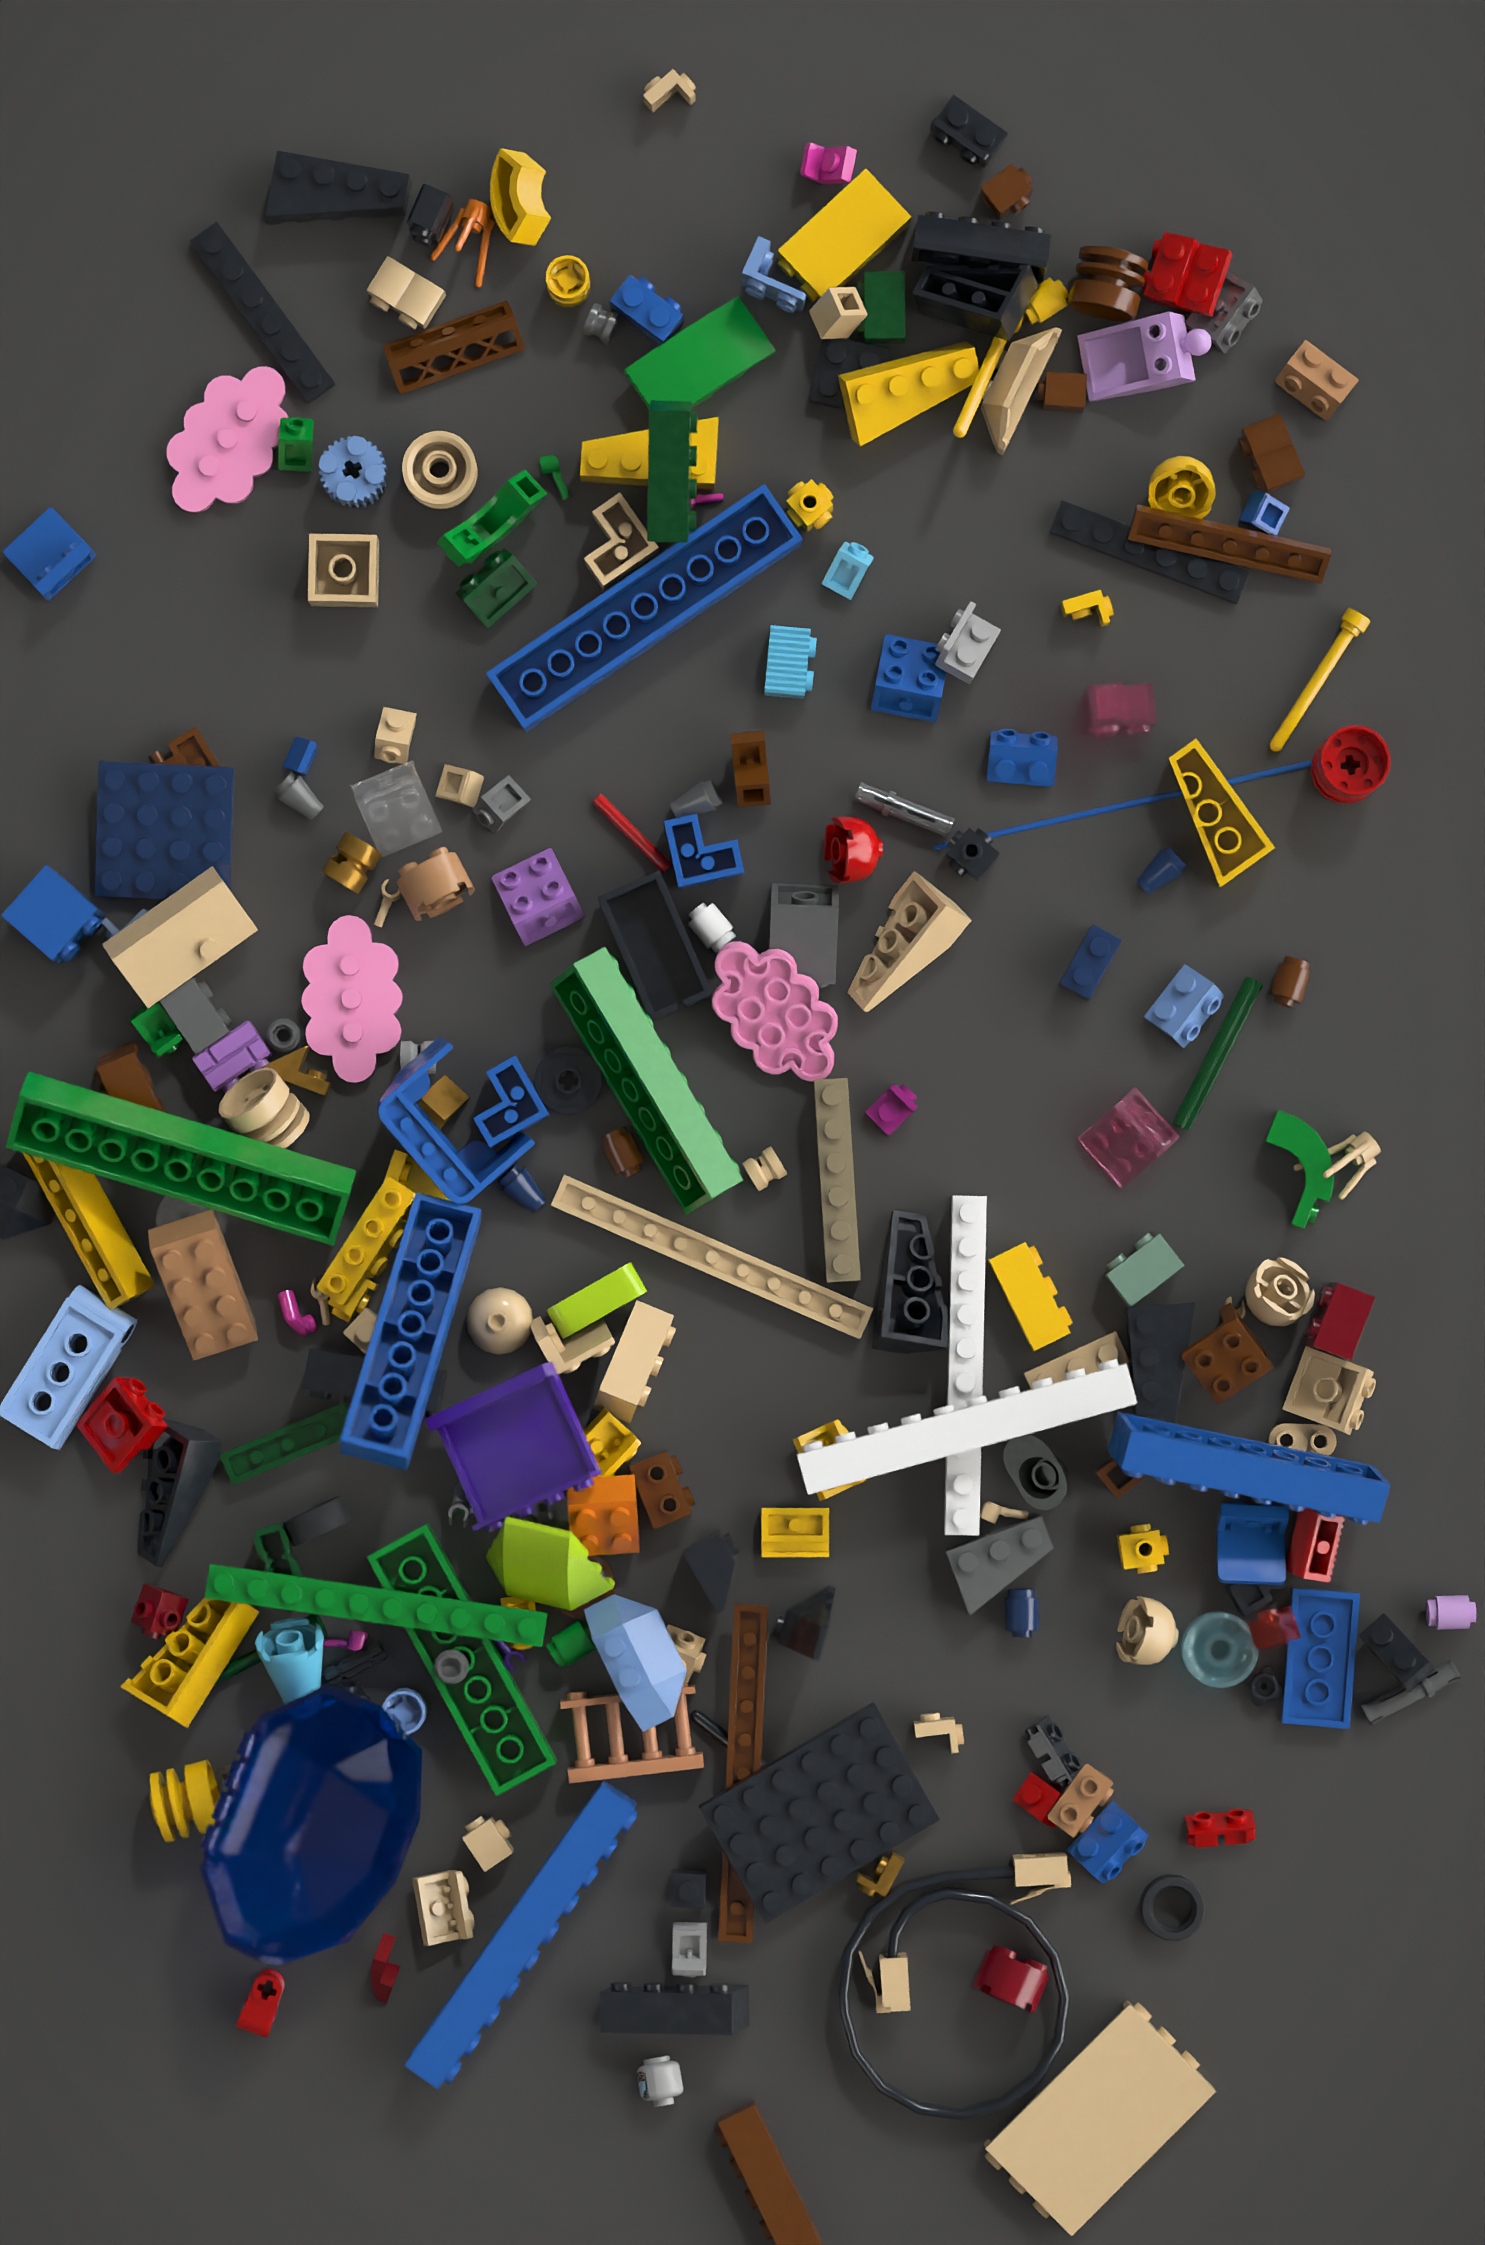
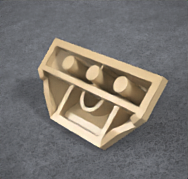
M1057 327L1012 342L1008 351L1003 350L995 367L998 369L994 380H990L986 387L981 407L997 454L1003 456L1060 338L1062 330Z

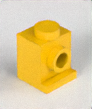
M368 1278L362 1279L346 1305H339L331 1298L329 1299L327 1304L334 1307L331 1313L349 1323L356 1311L361 1313L369 1303L371 1296L366 1294L369 1288L376 1291L379 1285Z

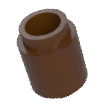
M1290 956L1284 957L1283 963L1278 964L1269 992L1270 995L1275 997L1274 1003L1288 1008H1293L1294 1003H1302L1311 975L1308 971L1310 963Z
M625 1126L601 1137L604 1143L602 1149L615 1176L622 1174L624 1179L642 1171L640 1165L646 1162L632 1132L628 1133Z

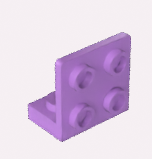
M551 848L492 876V880L524 946L585 918Z

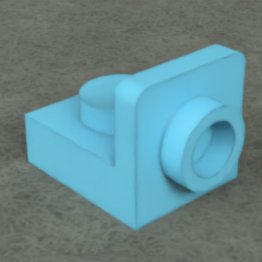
M844 542L821 584L851 600L874 557L868 554L869 551L864 546L855 542L851 544Z

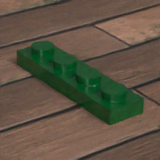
M343 1402L219 1454L232 1486L340 1441L349 1413L346 1403Z

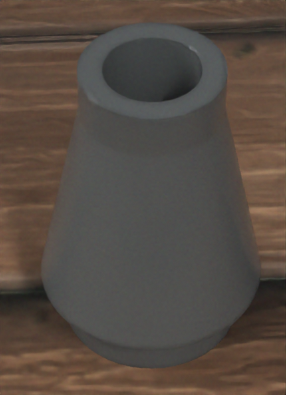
M293 772L289 773L274 790L279 796L277 800L303 814L310 821L324 807L301 775L297 777Z
M710 779L706 782L703 780L698 782L677 800L671 802L670 806L675 817L679 818L717 810L716 806L723 802L714 782Z

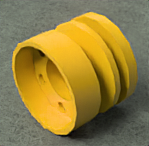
M208 1759L185 1765V1781L180 1782L173 1768L168 1769L166 1772L167 1785L160 1771L150 1774L151 1808L155 1822L159 1826L166 1843L176 1840V1825L183 1839L188 1838L190 1835L189 1821L194 1820L201 1834L224 1828L220 1794Z

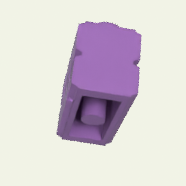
M247 1020L192 1059L215 1092L223 1090L226 1094L240 1080L239 1077L248 1071L253 1072L269 1064L267 1058L273 1054L253 1024Z

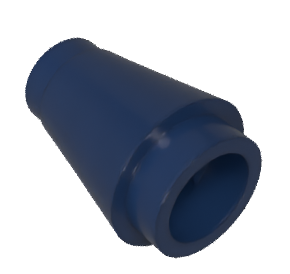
M1169 846L1164 851L1160 849L1136 881L1150 895L1152 892L1183 874L1181 871L1187 865Z
M518 1163L511 1166L497 1181L502 1186L501 1190L529 1209L532 1213L538 1210L547 1200L526 1167L521 1168Z

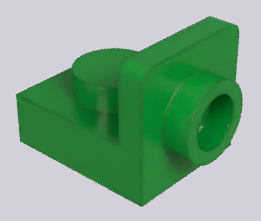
M299 417L280 419L278 470L312 472L313 419Z

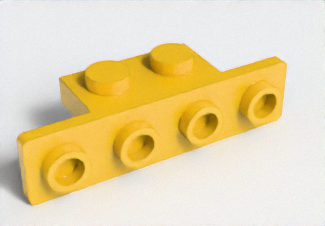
M387 1177L317 1285V1289L339 1305H346L362 1279L373 1278L374 1275L379 1276L388 1264L386 1257L391 1249L397 1248L400 1245L407 1223L403 1215L414 1200L415 1193L393 1177Z

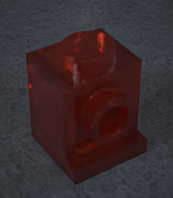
M1291 1606L1279 1610L1275 1608L1257 1614L1258 1620L1248 1623L1256 1650L1272 1649L1301 1639Z

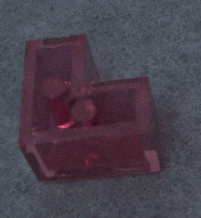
M1122 682L1088 686L1084 692L1088 734L1096 733V738L1117 736L1116 733L1119 730L1129 729L1130 735L1149 733V727H1154L1157 724L1153 683L1122 686Z

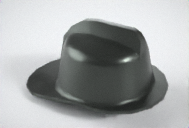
M1025 1434L1009 1440L1003 1451V1462L1023 1498L1036 1509L1049 1510L1056 1508L1063 1502L1067 1493L1068 1471L1064 1462L1052 1452L1042 1439L1035 1435Z

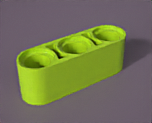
M630 1262L546 1311L563 1340L646 1293L647 1290Z

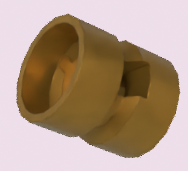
M345 831L336 846L337 856H330L321 872L347 889L359 894L368 879L365 874L366 871L374 870L383 854Z

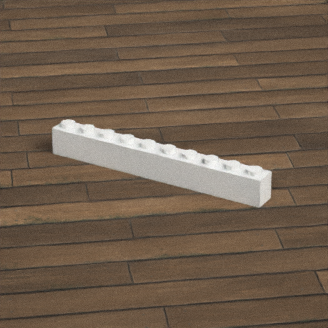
M951 1196L947 1406L953 1404L954 1410L967 1407L966 1400L982 1396L987 1196ZM981 1447L945 1457V1535H979Z
M1115 1359L1097 1364L1099 1371L1086 1374L1084 1368L1064 1373L1066 1380L1053 1383L1052 1378L1049 1377L1032 1382L1033 1389L1020 1392L1018 1386L999 1391L1000 1398L987 1401L986 1395L966 1400L967 1407L954 1410L953 1404L934 1409L935 1416L921 1419L920 1413L900 1419L902 1425L889 1428L887 1423L868 1427L869 1434L856 1437L855 1432L842 1434L835 1437V1444L823 1447L822 1441L803 1445V1452L798 1453L797 1456L807 1493L812 1494L1137 1404L1127 1364L1118 1365V1361Z

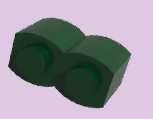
M283 1522L255 1531V1547L260 1558L266 1563V1572L303 1577L302 1567L298 1559L292 1554L293 1544L284 1528Z

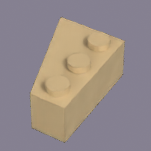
M638 1300L636 1301L598 1391L593 1409L601 1412L606 1408L617 1419L629 1424L631 1423L637 1406L644 1407L651 1388L646 1386L650 1375L656 1377L664 1358L658 1356L662 1345L669 1347L676 1328L671 1327L674 1315Z

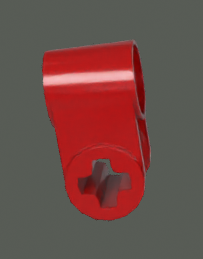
M265 1969L258 1973L248 1999L246 1998L235 2027L268 2038L285 1986L284 1977L280 1972L275 1969ZM267 1980L273 1982L272 1988L274 1989L270 1991V1994L264 1992V1985Z

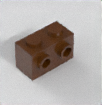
M666 1450L629 1465L632 1475H635L636 1486L654 1529L692 1514L690 1507L696 1504L689 1486L682 1488L678 1475L683 1474L676 1454L669 1456Z

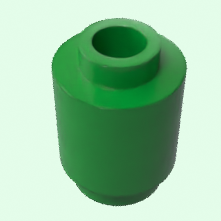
M579 1620L551 1637L553 1641L546 1644L560 1668L565 1664L572 1665L597 1649L592 1639L588 1622L582 1625Z

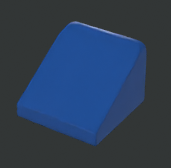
M1253 491L1239 520L1262 533L1277 536L1290 508L1267 493Z
M296 737L283 763L284 768L302 776L307 775L317 753L318 745L311 740Z

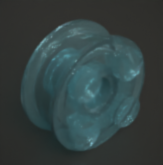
M1213 1611L1200 1615L1189 1624L1182 1637L1181 1655L1186 1668L1197 1680L1211 1687L1226 1688L1240 1683L1252 1672L1258 1657V1644L1254 1632L1242 1619L1228 1612ZM1224 1640L1228 1644V1653L1225 1657L1216 1659L1211 1655V1646L1215 1641Z

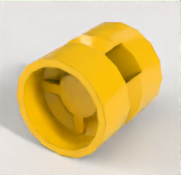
M563 255L555 258L549 264L546 271V284L549 295L556 304L563 307H575L587 299L590 292L589 272L586 265L579 258L572 255Z

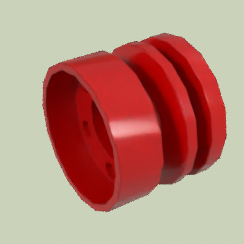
M1350 725L1338 729L1317 748L1311 760L1310 774L1315 788L1324 798L1337 804L1350 805L1364 800L1385 781L1390 771L1391 755L1387 743L1377 732L1365 726ZM1346 762L1347 766H1353L1354 768L1349 775L1346 769H1341V765Z

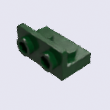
M506 549L492 553L485 560V566L476 574L468 575L461 581L460 589L455 593L488 629L538 584L514 555Z

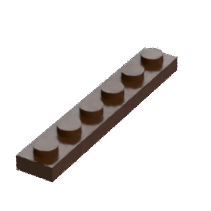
M1136 504L1127 533L1128 540L1320 584L1323 582L1332 555L1330 548Z

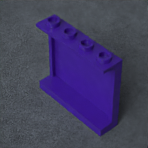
M553 1362L541 1364L425 1419L430 1431L438 1430L479 1524L472 1526L474 1531L486 1528L487 1533L501 1528L504 1518L515 1514L516 1519L535 1512L533 1505L544 1501L545 1505L548 1506L565 1498L562 1493L563 1491L572 1487L575 1493L594 1485L592 1478L602 1474Z

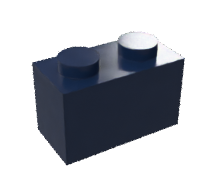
M1092 924L1058 986L1085 1001L1090 1000L1122 940Z

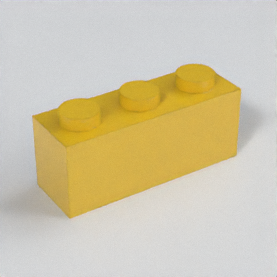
M1026 1242L988 1260L1032 1351L1038 1350L1070 1334L1068 1326L1073 1324L1064 1306L1058 1308L1053 1298L1054 1295L1058 1294L1050 1276L1043 1278L1038 1268L1043 1262L1034 1245L1028 1248Z

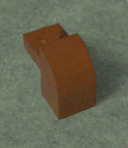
M747 731L731 734L738 808L771 805L764 731Z

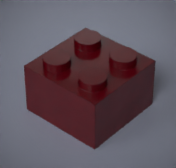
M1331 1282L1329 1286H1323L1316 1301V1305L1320 1307L1317 1317L1314 1319L1310 1318L1304 1332V1337L1308 1338L1306 1346L1337 1358L1351 1361L1376 1297L1338 1282Z

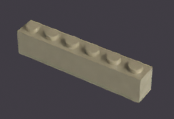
M848 1078L814 1080L826 1283L859 1281L861 1278Z

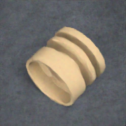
M267 1067L255 1070L236 1082L224 1095L218 1111L234 1132L239 1133V1135L284 1149L302 1134L309 1122L310 1116L295 1094L289 1093L288 1086L273 1068Z

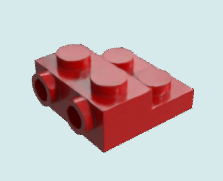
M1164 232L1162 240L1157 239L1153 244L1152 258L1155 261L1152 270L1147 271L1143 275L1145 282L1141 288L1145 291L1144 296L1154 304L1212 317L1233 254L1228 249L1198 243L1194 238Z
M115 1377L76 1423V1426L112 1473H121L139 1450H149L168 1427L162 1419L165 1416L164 1410L158 1404L147 1399L144 1395L147 1391L146 1386L136 1378Z

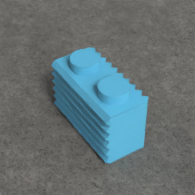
M771 625L764 695L804 699L805 691H812L814 671H807L808 657L815 658L817 638L810 637L811 629Z

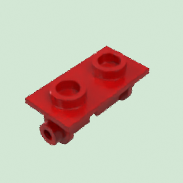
M1231 1809L1228 1812L1221 1813L1203 1811L1185 1816L1188 1831L1186 1832L1187 1844L1194 1845L1195 1848L1218 1846V1835L1224 1834L1225 1845L1249 1844V1840H1255L1256 1824L1252 1810Z

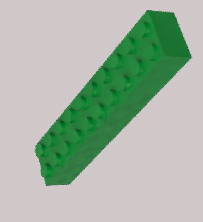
M29 1071L19 1094L6 1148L332 1246H334L356 1174V1170Z

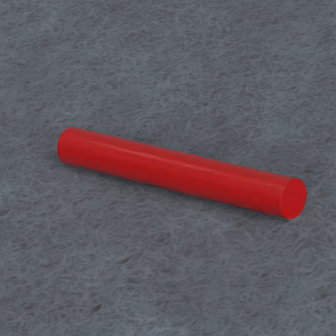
M602 793L592 802L663 874L673 865Z

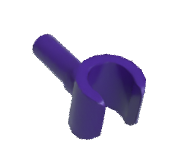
M493 1640L504 1654L505 1665L509 1670L515 1671V1668L509 1663V1657L513 1654L518 1655L523 1663H525V1656L521 1651L513 1650L504 1641Z

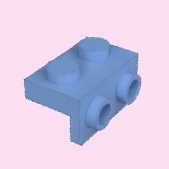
M1184 964L1144 1017L1148 1022L1173 1038L1178 1045L1185 1048L1190 1041H1193L1198 1036L1201 1026L1208 1017L1219 1009L1224 994L1213 982Z

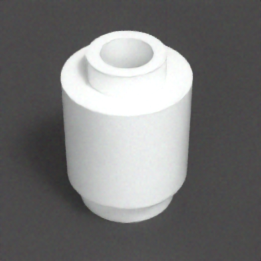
M703 902L689 914L692 920L688 923V926L707 949L712 948L715 953H718L725 944L730 943L736 938L732 931L734 927L714 903L707 906Z

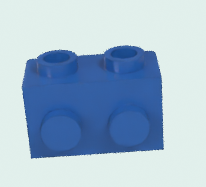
M1012 729L991 731L987 781L1054 787L1058 752L1057 737L1051 736L1046 732L1023 734L1017 733Z
M1112 1801L1066 1850L1097 1880L1105 1884L1120 1873L1122 1865L1130 1856L1136 1855L1143 1849L1149 1834L1118 1804Z

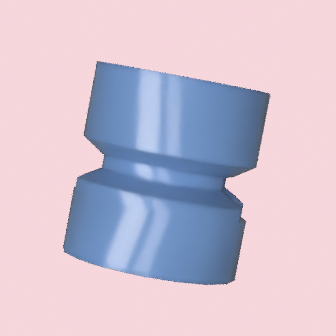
M410 1687L399 1688L392 1692L383 1703L381 1710L382 1720L393 1733L401 1735L411 1734L419 1729L425 1721L428 1705L425 1697L418 1690Z

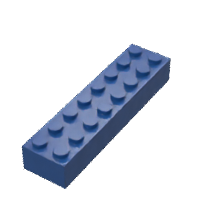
M417 1192L415 1193L416 1196L411 1206L340 1439L341 1454L407 1471L481 1225V1209Z
M1117 1412L1107 1449L1115 1463L1128 1476L1142 1478L1143 1474L1155 1476V1480L1171 1485L1175 1484V1481L1185 1482L1188 1487L1199 1491H1207L1208 1487L1219 1489L1221 1494L1232 1498H1239L1240 1494L1252 1496V1500L1266 1505H1271L1272 1501L1284 1503L1286 1508L1295 1511H1304V1507L1315 1509L1317 1514L1329 1518H1335L1336 1514L1348 1516L1350 1521L1367 1525L1368 1521L1380 1523L1391 1485L1374 1465Z

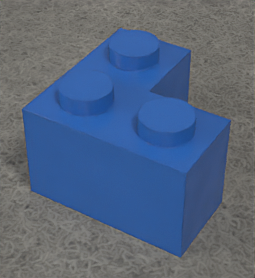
M697 814L664 821L679 890L744 876L737 839L704 846Z
M516 1055L486 1072L502 1102L473 1119L491 1149L550 1116Z

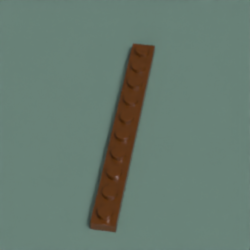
M734 1604L726 1789L761 1769L769 1604ZM723 1851L719 1941L753 1943L755 1906Z

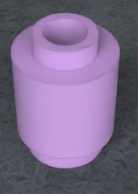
M1468 1595L1435 1596L1434 1600L1426 1601L1427 1626L1435 1627L1436 1630L1469 1629L1470 1622H1476V1604L1469 1601Z

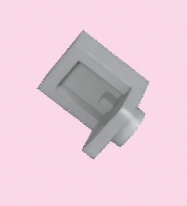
M673 1922L672 1974L688 1978L705 1976L707 1923Z

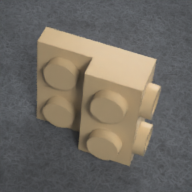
M1306 1346L1282 1409L1350 1435L1352 1429L1358 1430L1363 1421L1364 1411L1360 1410L1364 1397L1370 1398L1376 1385V1379L1372 1378L1374 1372Z

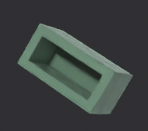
M1147 1233L1133 1244L1137 1250L1127 1258L1121 1253L1107 1264L1110 1271L1104 1274V1276L1128 1307H1132L1184 1267V1264L1161 1234L1152 1237L1150 1233Z

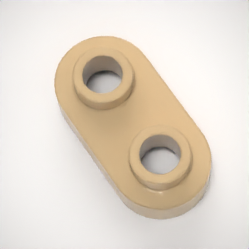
M1281 1423L1274 1426L1268 1435V1443L1282 1446L1280 1443L1281 1436L1289 1434L1292 1442L1287 1447L1327 1456L1336 1447L1334 1432L1329 1427L1321 1424ZM1318 1435L1324 1436L1326 1440L1322 1448H1317L1314 1445V1438Z

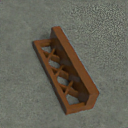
M508 300L383 345L400 395L526 349ZM512 329L516 341L503 346L494 343L498 334ZM477 343L483 346L480 353L476 356L469 357L463 354L466 346L469 344ZM445 354L452 357L446 367L439 369L431 365L435 357ZM409 366L420 369L415 378L404 382L398 371Z

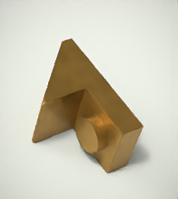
M304 1046L263 1067L273 1068L282 1080L328 1097L332 1084L325 1081L326 1074L310 1068L307 1069L306 1074L301 1072L310 1049L309 1046Z
M444 1075L420 1098L421 1100L417 1104L435 1125L441 1129L470 1097Z

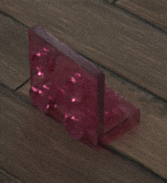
M1134 1087L1113 1108L1079 1136L1078 1141L1119 1187L1123 1188L1167 1151L1180 1136L1140 1091Z

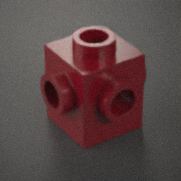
M143 1584L130 1622L142 1627V1634L155 1639H161L162 1634L169 1635L172 1631H178L189 1599L167 1589Z

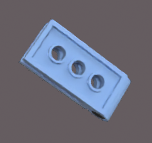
M78 1285L62 1304L0 1404V1416L51 1448L60 1451L122 1351L120 1348L133 1333L137 1325V1319L117 1307L112 1310L108 1309L101 1297ZM81 1337H86L88 1341L87 1348L82 1353L77 1354L75 1350L77 1340ZM63 1366H68L70 1370L68 1379L64 1382H59L57 1379L59 1369ZM49 1394L52 1399L51 1406L46 1411H41L39 1402L43 1396Z

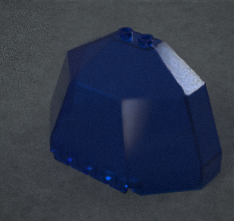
M324 1685L260 1715L257 1723L252 1725L251 1730L244 1731L236 1752L241 1755L240 1759H233L224 1782V1786L228 1787L227 1792L221 1791L211 1818L215 1819V1823L208 1824L200 1847L204 1848V1860L200 1870L225 1945L261 1963L283 1965L348 1942L396 1882L420 1821L422 1749L382 1706L346 1689Z

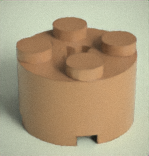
M447 847L433 851L428 855V860L418 865L416 862H412L403 866L398 871L401 877L396 884L416 921L422 920L421 914L427 913L429 918H433L453 909L463 902L462 894L468 891L471 896L475 891L459 857L455 852H449Z

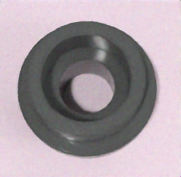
M278 1019L267 1030V1041L276 1051L289 1052L296 1048L300 1042V1029L296 1023L289 1019ZM282 1029H287L290 1032V1038L286 1042H281L278 1039V1033Z

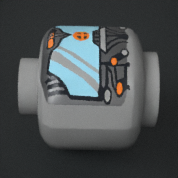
M670 2056L643 2060L644 2065L640 2066L637 2070L641 2098L645 2101L653 2100L654 2107L674 2104L673 2097L679 2096L683 2092L679 2063L670 2061Z

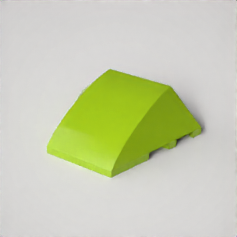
M506 1517L485 1557L506 1595L572 1611L613 1589L615 1585L611 1577L605 1578L600 1574L602 1567L599 1563L591 1562L587 1559L589 1551L572 1532L511 1517Z

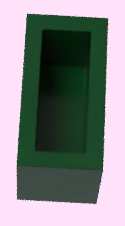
M905 271L864 272V281H857V292L861 301L864 302V308L868 315L857 327L858 335H864V344L869 345L904 344Z

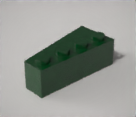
M655 400L650 402L647 541L688 543L690 531L696 532V511H692V499H696L697 479L692 478V466H697V446H692V433H697L698 413H692V402Z

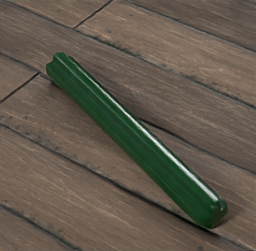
M1251 977L1244 979L1173 1119V1124L1186 1131L1191 1130L1263 987V984Z

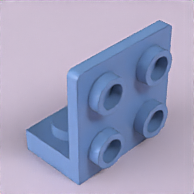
M758 236L742 271L741 286L745 287V292L754 298L763 300L764 297H768L777 301L776 306L786 312L794 313L795 310L803 312L806 304L805 293L767 277L773 264L772 258L774 253L770 252L771 241Z

